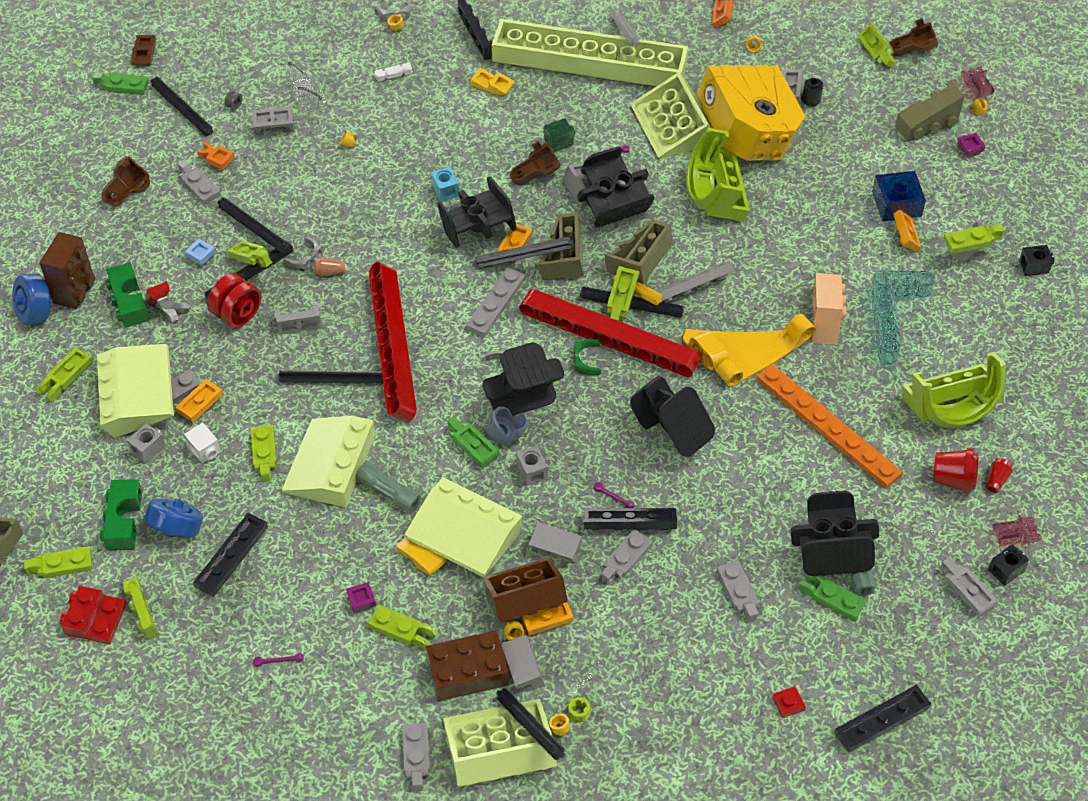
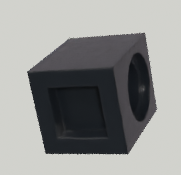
M1047 245L1024 247L1019 258V263L1025 276L1050 273L1055 261L1054 255L1050 252Z
M1011 544L992 558L988 571L1006 586L1025 571L1029 559L1023 551Z

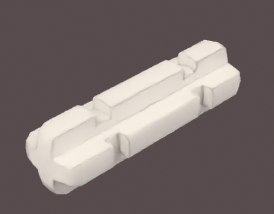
M404 63L402 66L396 65L384 68L385 70H376L375 78L379 82L385 80V78L388 80L400 77L402 74H411V64Z

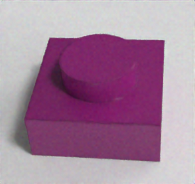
M976 133L960 137L957 141L958 146L967 157L984 152L986 147Z
M369 582L346 589L353 613L376 606Z

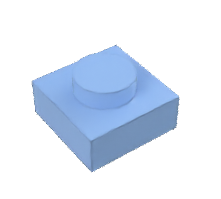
M198 239L185 251L186 257L201 266L216 253L213 246L201 239Z

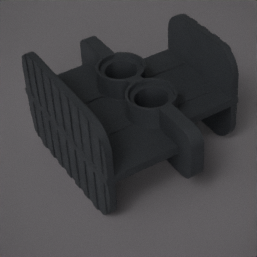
M618 146L592 154L585 159L581 168V173L587 175L591 187L580 190L577 199L579 202L588 201L596 219L594 222L596 228L646 212L655 199L654 194H649L644 184L649 175L648 170L643 169L630 173L621 157L623 150ZM619 180L624 181L626 185L619 183ZM600 187L607 188V191L602 190Z
M491 176L487 177L489 187L487 191L474 196H468L464 190L458 192L461 207L448 211L441 201L437 202L444 231L455 248L460 247L457 235L470 229L473 232H482L487 239L493 237L491 227L504 222L513 232L517 231L511 201Z
M532 342L505 350L500 357L503 372L500 375L484 379L482 383L483 390L491 403L493 411L497 407L502 406L508 408L514 416L552 404L556 399L553 382L563 379L564 370L559 359L547 360L543 348L539 344Z
M656 376L631 397L630 407L640 425L645 429H649L660 423L669 434L679 454L684 457L693 455L708 443L715 434V426L697 392L691 387H683L674 394L665 378Z
M846 490L812 494L807 500L809 524L796 525L790 529L792 545L801 546L804 572L809 576H826L870 571L875 565V544L873 540L879 537L878 521L876 519L857 520L854 496Z

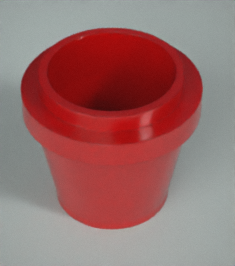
M967 448V450L936 452L933 483L962 490L963 493L970 494L971 489H976L979 453H975L974 448Z

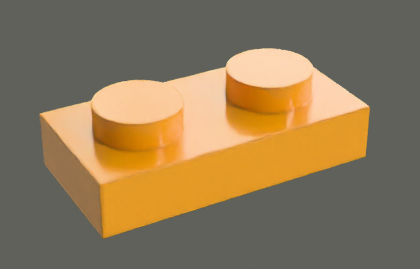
M900 209L893 213L896 221L895 227L901 235V244L914 252L922 249L912 217Z
M516 224L517 231L513 232L510 228L496 252L526 246L533 235L532 229Z
M205 379L176 406V411L194 423L223 395V391Z
M568 602L562 603L556 608L540 610L533 615L521 616L528 636L574 622Z

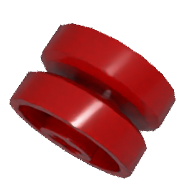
M229 273L219 279L211 289L207 300L208 311L231 327L240 328L257 313L262 299L261 290L238 274Z

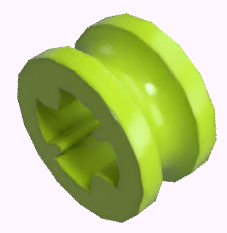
M576 697L569 702L568 713L572 720L583 722L589 718L591 707L587 699ZM578 705L581 706V709L585 707L581 714H578V711L574 712L575 707Z

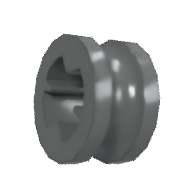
M231 90L225 96L224 104L226 107L237 110L242 104L243 96Z

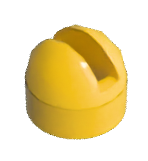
M395 14L389 17L388 24L393 31L401 30L404 27L401 15Z
M751 36L747 39L746 47L750 52L760 50L761 40L759 37ZM752 39L756 41L755 48H752Z
M982 98L975 100L971 111L976 115H984L988 108L986 100Z
M346 130L341 138L340 145L350 148L355 145L356 136Z
M514 620L508 622L504 629L505 636L509 641L521 637L525 633L522 624Z
M556 714L549 721L552 732L557 736H564L570 730V722L565 714Z

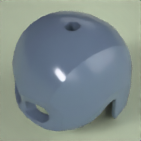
M502 406L497 407L489 416L487 425L489 437L500 444H511L517 441L527 429V418L524 413H519L514 417L508 408Z

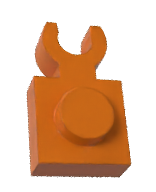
M208 142L203 143L205 150L197 149L200 158L206 159L208 164L224 170L235 159L234 152L219 145L212 148Z

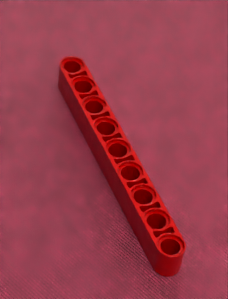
M375 262L369 270V281L387 413L405 422H410L416 415L417 407L397 272L383 263Z
M530 289L519 305L521 313L528 317L588 340L598 339L601 345L685 377L693 375L701 360V355L692 348L536 289Z

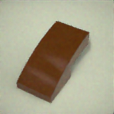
M136 35L135 47L132 50V65L152 64L157 40L155 35Z

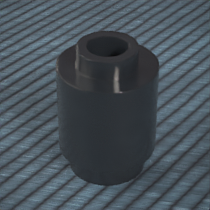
M809 78L804 82L802 100L807 106L813 107L821 102L824 84L820 79Z

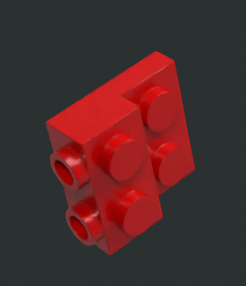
M79 585L77 591H72L69 596L70 607L68 612H62L60 625L67 636L111 644L127 606L126 599L103 595L100 589Z

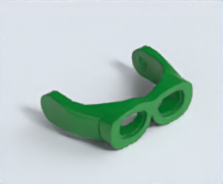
M589 339L574 343L575 371H580L587 375L601 374L600 368L586 366L578 355L586 347H599L600 340Z

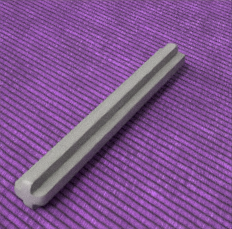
M615 10L613 12V20L631 46L634 44L638 46L639 36L621 11L616 12Z

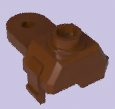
M923 18L915 20L917 27L912 28L908 34L894 38L889 42L894 51L892 55L901 56L912 51L921 54L937 48L938 41L932 24L930 22L924 24Z
M537 141L532 144L534 150L530 152L529 158L515 166L510 172V178L513 183L524 185L537 176L546 177L561 168L559 160L548 143L541 146L540 142Z
M125 156L116 164L113 170V178L103 188L101 193L102 200L108 205H120L131 191L146 190L150 185L149 174L130 156Z

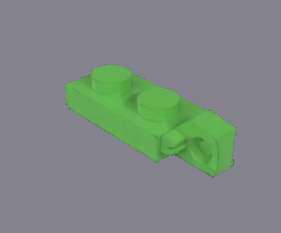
M94 73L92 77L94 86H101L108 92L144 95L149 83V79L146 76Z
M455 416L447 420V428L451 431L450 436L481 468L499 456L498 449L471 423L467 424L465 422L462 424Z

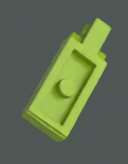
M871 22L857 35L877 62L880 64L884 62L891 69L897 64L891 56L894 53L892 47L875 24Z
M1001 224L992 225L991 227L985 225L945 233L943 239L950 253L956 254L989 247L995 240L1003 238L1005 230Z
M244 240L227 250L229 258L255 265L258 263L261 267H267L273 263L264 246Z
M621 266L618 267L607 304V313L611 314L610 318L620 321L621 317L626 318L640 274L639 271Z
M273 425L251 427L255 471L260 470L262 482L271 481L270 469L277 466Z
M88 546L38 555L37 558L24 560V569L27 575L38 573V576H45V578L93 570L92 550Z
M134 577L126 582L124 581V592L127 597L133 598L132 601H129L134 614L139 616L136 623L141 634L146 633L150 640L158 637L159 634L137 577Z

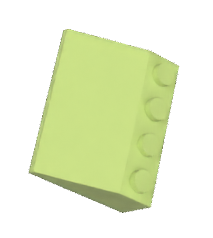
M680 72L630 104L659 159L694 150L707 128H712L693 91Z
M167 344L116 347L97 355L100 425L112 437H120L140 429L146 423L151 425L174 416L169 348Z
M356 416L312 419L281 490L282 493L347 508L357 482L356 473L365 462L375 437L373 420Z
M442 478L428 494L404 534V538L485 577L519 536L522 515Z
M541 700L521 702L552 735ZM504 706L443 718L458 787L557 767V760H554Z

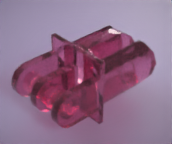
M981 66L976 67V69L970 68L968 71H961V78L966 84L965 88H970L977 99L986 95H992L995 92L986 77L987 70L983 71Z
M1019 515L1017 520L994 523L992 528L996 533L999 546L1020 543L1022 547L1026 543L1041 540V534L1037 533L1038 526L1034 525V517L1021 518V515Z

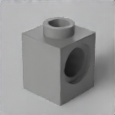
M147 423L127 439L130 452L145 464L166 447L163 433L157 427L152 428Z
M538 446L526 448L516 453L517 467L526 486L548 479V466Z

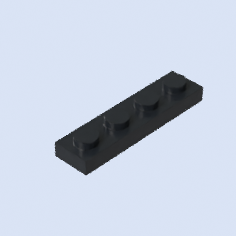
M457 0L458 14L484 61L492 59V41L487 39L486 31L484 28H481L477 15L474 16L471 4H468L466 0Z
M584 508V529H677L676 508Z
M247 513L194 580V587L214 597L268 528L267 522Z
M916 684L835 728L834 734L849 753L928 710L931 702Z

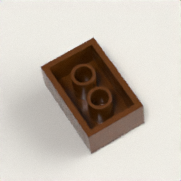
M58 232L39 264L53 303L77 309L80 302L84 301L89 287L93 286L95 275L93 274L91 262L89 261L82 237Z
M550 557L482 577L488 603L499 623L510 622L517 617L533 615L540 610L556 608L562 603L568 602L563 576Z
M497 630L426 646L427 661L437 702L509 685V672Z

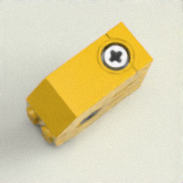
M708 65L696 93V97L711 127L728 131L729 138L722 148L746 161L781 160L791 147L805 119V115L778 65Z

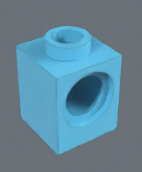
M451 167L431 172L432 186L441 202L459 197V183Z

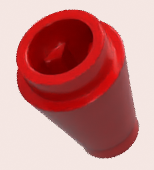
M996 458L991 463L986 485L987 490L993 493L999 492L1013 473L1011 462L1003 458Z

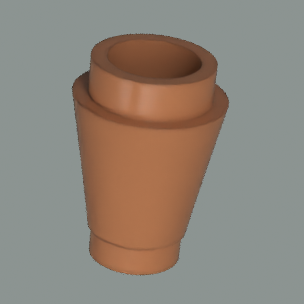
M321 256L320 258H315V275L325 277L345 273V261Z

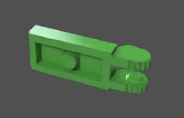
M804 574L805 579L819 587L816 589L807 581H800L797 585L800 591L853 621L856 620L866 604V599L825 577L823 579L822 576Z

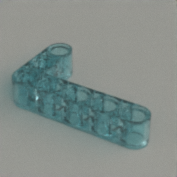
M881 270L873 275L870 293L877 354L882 364L893 365L896 363L901 346L895 298L929 297L935 280L932 273L928 271Z

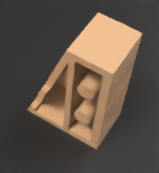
M816 273L813 290L814 320L812 321L816 331L812 335V343L838 345L841 319L846 318L845 284H842L841 275Z

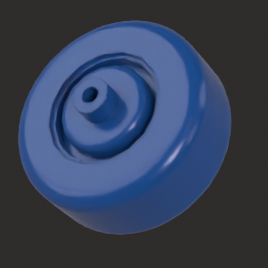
M38 273L19 275L14 281L12 291L15 314L24 325L43 324L48 319L50 313L48 285L45 279Z
M158 498L149 502L144 519L150 527L163 532L168 537L191 538L198 535L203 515L196 508L184 504L183 500Z

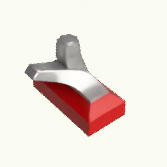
M167 281L147 289L145 299L148 305L161 309L169 317L171 323L177 322L180 319L175 310H189L191 307L190 304L174 303L169 300L170 287Z

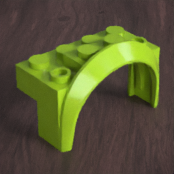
M708 127L696 144L689 159L686 174L689 195L697 208L705 209L706 215L743 222L750 212L737 157L730 151L721 149L729 138L728 131ZM714 176H715L716 181H717V186H716V187H715V183H714Z
M995 352L987 354V367L984 364L927 379H923L921 372L913 373L912 383L903 385V401L922 422L932 421L940 427L950 429L971 425L985 417L999 401L1004 400L1006 363ZM969 395L967 398L954 404L937 405L944 403V401L952 399H961L964 396ZM975 396H978V397L981 399V401H982L983 404H981V403L975 398Z

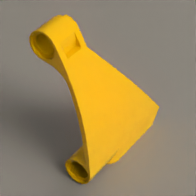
M798 314L790 323H787L784 330L720 332L686 329L682 341L687 347L696 350L701 355L700 361L708 370L714 369L725 383L731 387L787 356L815 333L816 328L803 314Z

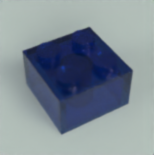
M915 171L875 175L872 193L882 222L895 220L893 213L899 209L912 218L922 217L926 199Z

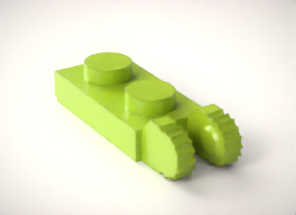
M75 347L39 383L37 393L44 395L48 391L47 399L52 402L55 401L62 391L94 362L92 356Z
M378 605L368 622V628L422 649H426V646L431 645L429 640L417 635L418 632L433 638L438 632L436 628L429 624L421 623L382 605Z

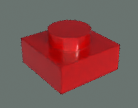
M796 686L776 692L772 696L782 718L800 713L806 709Z

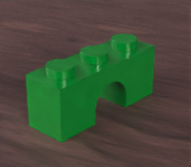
M131 262L106 269L108 278L104 279L108 291L113 290V293H110L113 306L118 305V308L115 309L118 321L123 320L125 328L150 321L141 292L129 295V293L139 290Z
M139 479L111 480L110 489L106 490V501L108 504L107 508L103 509V521L105 524L104 528L100 529V540L104 542L107 550H135L137 527L134 519L122 518V516L128 511H140L143 491Z

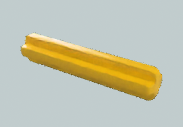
M637 282L634 291L635 295L654 305L662 302L661 293Z

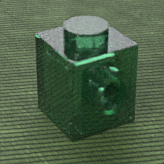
M565 118L544 125V141L550 145L553 152L574 145L575 129L572 125H569Z

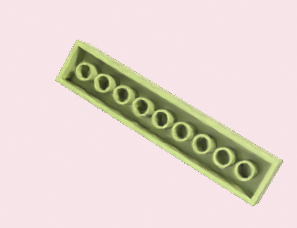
M500 19L492 43V62L658 86L678 72L684 77L688 46L642 39L638 41V46L635 44L631 46L627 39L621 36Z

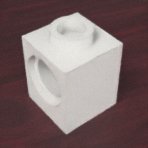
M204 423L184 434L187 447L201 463L214 459L221 452L218 439Z

